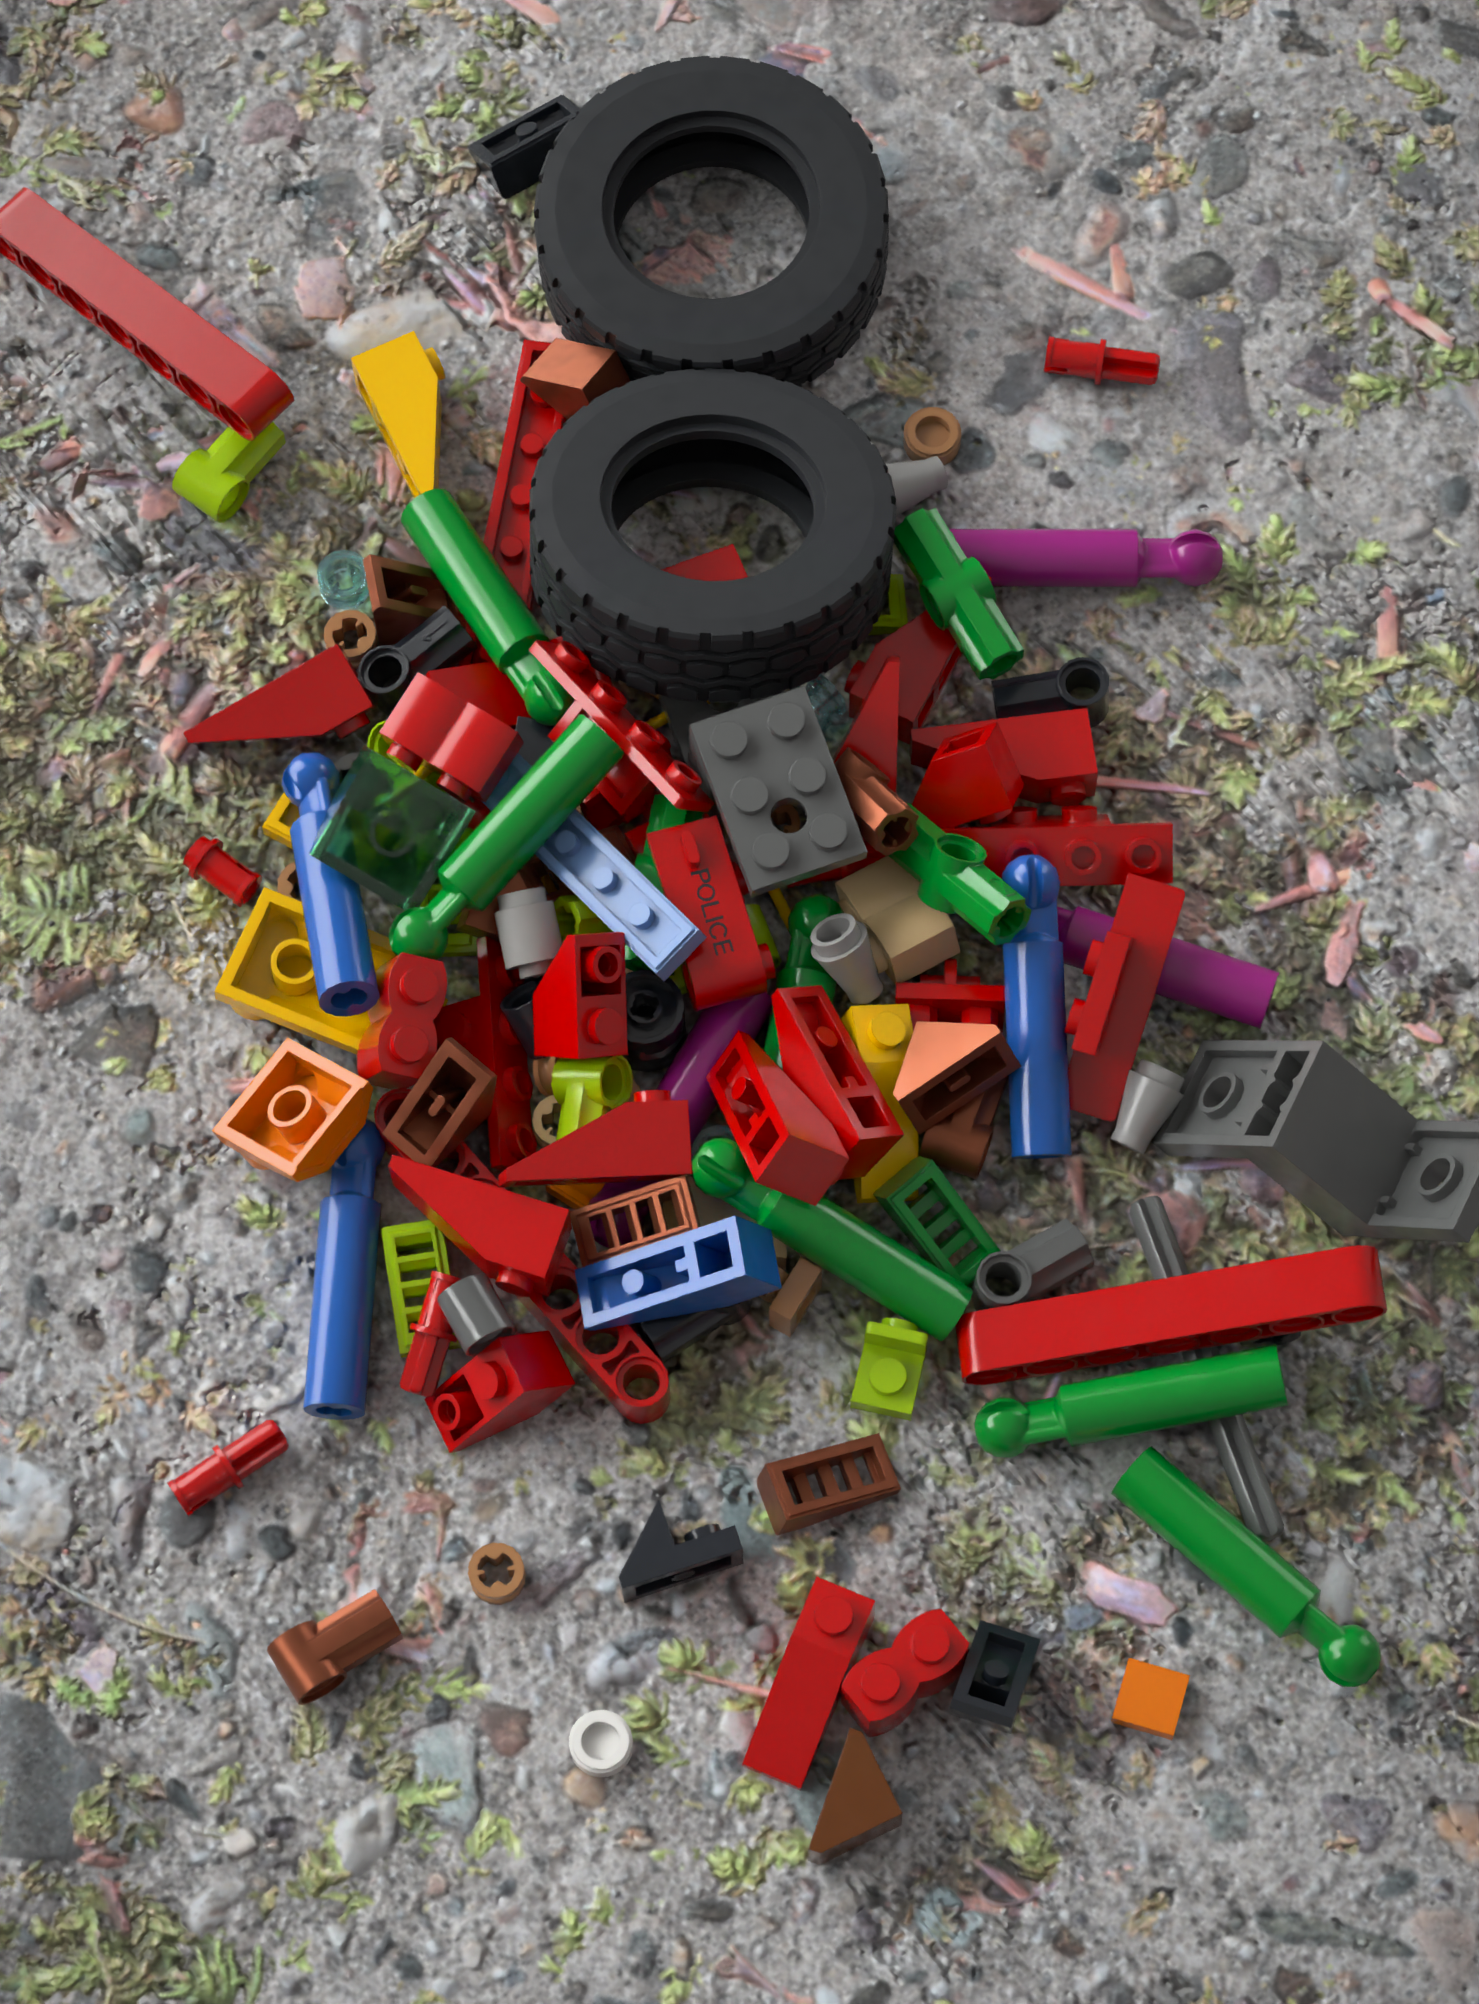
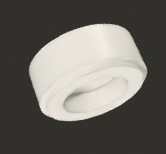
M595 1710L584 1714L575 1722L569 1736V1748L574 1763L581 1771L594 1777H609L620 1772L628 1764L633 1752V1738L628 1724L618 1714L607 1710Z

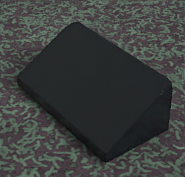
M560 95L471 143L468 146V150L496 192L503 199H508L540 181L539 175L548 151L554 150V140L568 120H574L576 111L579 108L567 97Z

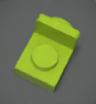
M883 1318L881 1323L868 1321L850 1408L911 1421L927 1352L928 1334L918 1332V1327L915 1324L903 1319Z

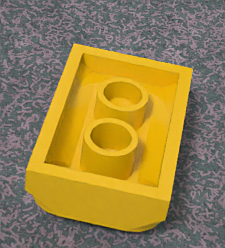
M264 887L214 991L215 999L229 1004L234 1012L243 1018L255 1021L266 1019L357 1055L362 1036L371 1025L368 1011L345 1017L328 1014L320 1008L302 902ZM368 929L376 973L383 964L396 957V955L391 950L389 937ZM446 997L443 1006H447L448 999Z

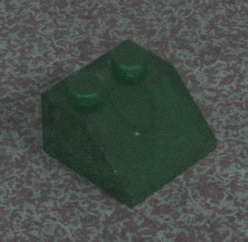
M364 745L335 793L309 855L403 910L420 907L438 877V869L448 860L476 811Z

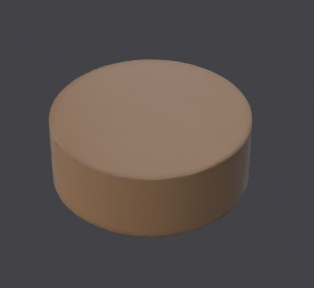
M938 407L920 409L913 413L905 424L904 449L912 461L937 456L943 465H946L957 456L960 450V424L956 417L945 409Z

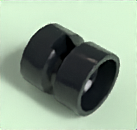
M642 969L626 974L628 1055L621 1056L627 1059L632 1070L642 1072L662 1070L672 1063L686 1039L685 1008L681 990L671 978L668 977L663 981L652 970Z

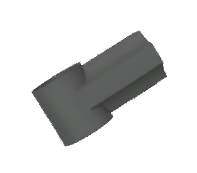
M1066 1218L1009 1251H998L989 1254L981 1261L973 1283L971 1300L975 1310L1035 1301L1091 1269L1095 1261L1090 1253L1088 1242L1078 1227L1074 1226ZM995 1277L1005 1278L1012 1282L1017 1292L1008 1297H1000L988 1289L986 1282Z
M477 1273L457 1281L445 1289L437 1298V1302L465 1355H478L498 1337L515 1335L518 1331L485 1273Z

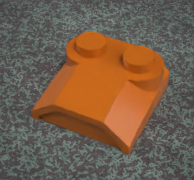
M287 1037L213 1128L212 1132L223 1144L239 1152L252 1167L259 1170L270 1169L295 1182H300L327 1172L366 1123L373 1086L364 1078Z

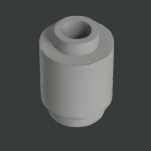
M544 887L530 888L498 896L499 911L495 912L494 916L506 970L518 969L520 979L543 976L563 944L554 901H547Z

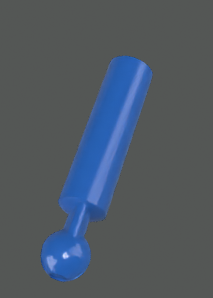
M318 752L301 753L293 758L284 770L282 787L289 801L298 807L300 815L293 822L290 828V835L319 1005L324 1012L334 1016L347 1017L358 1015L371 1009L377 1003L380 996L349 823L342 814L334 811L332 802L340 788V774L333 761Z
M1022 855L1008 863L1001 878L1025 898V904L1032 909L1027 926L1020 930L1010 943L1003 945L1007 1043L1021 1065L1020 1068L1008 1075L1012 1159L1064 1158L1072 1156L1067 1033H1064L1066 1027L1063 942L1059 941L1057 897L1059 895L1060 879L1056 868L1042 856Z
M367 1118L363 1128L332 1165L330 1196L320 1201L303 1410L309 1415L325 1419H356L364 1416L366 1410L381 1220V1204L374 1200L376 1167L381 1163L386 1151L385 1142L376 1128V1124Z

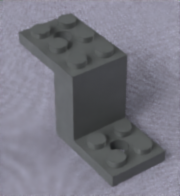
M805 686L787 692L783 690L780 694L758 699H740L735 708L725 712L713 709L707 701L677 700L657 694L682 762L702 779L700 788L715 803L705 813L709 817L717 815L719 823H724L751 897L867 857L868 851ZM783 805L796 806L804 813L806 823L797 832H781L771 821V815L774 810Z
M1203 1040L1184 1077L1185 1081L1180 1090L1184 1097L1158 1130L1152 1142L1168 1156L1247 1158L1342 1236L1469 1243L1475 1229L1479 1225V1121L1417 1120L1324 1041Z

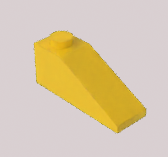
M412 331L352 357L351 362L356 386L413 497L416 498L426 491L439 489L442 413L439 381L446 377L433 347L424 350L415 332Z
M909 1004L851 1006L841 1018L842 1023L904 1133V1136L865 1177L853 1178L857 1203L878 1202L873 1195L874 1192L910 1161L918 1157V1132L893 1095L913 1034ZM918 1189L904 1201L916 1199L918 1197Z

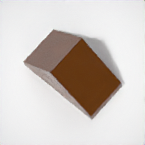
M853 1728L849 1729L808 1848V1861L819 1865L902 1825L903 1813L863 1732Z

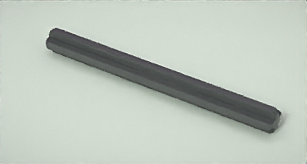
M1155 1195L1132 1203L1129 1214L1153 1279L1157 1280L1189 1274L1162 1199ZM1217 1346L1181 1352L1184 1361L1220 1355ZM1243 1415L1207 1421L1246 1527L1264 1542L1279 1537L1284 1531V1523Z

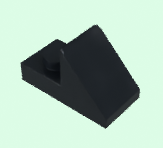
M658 1500L619 1575L620 1590L624 1603L744 1564L743 1548L735 1525L722 1530L719 1524L704 1525L684 1535L685 1542L674 1545L661 1503Z
M980 1620L950 1704L951 1715L1011 1734L1041 1639Z

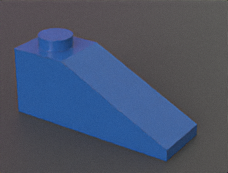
M736 1215L575 1270L584 1329L589 1331L728 1307L782 1289L771 1229Z

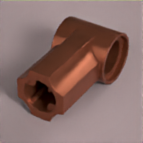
M847 747L834 765L861 836L875 850L886 857L899 850L906 851L918 836L916 823L919 816L887 786L890 779L862 755Z
M1008 1076L927 1129L919 1157L932 1159L939 1167L977 1179L992 1141L994 1127L991 1126L1007 1086Z
M374 1589L318 1623L310 1620L292 1627L272 1641L267 1647V1652L299 1705H305L320 1699L336 1689L347 1678L348 1671L404 1638L383 1599Z

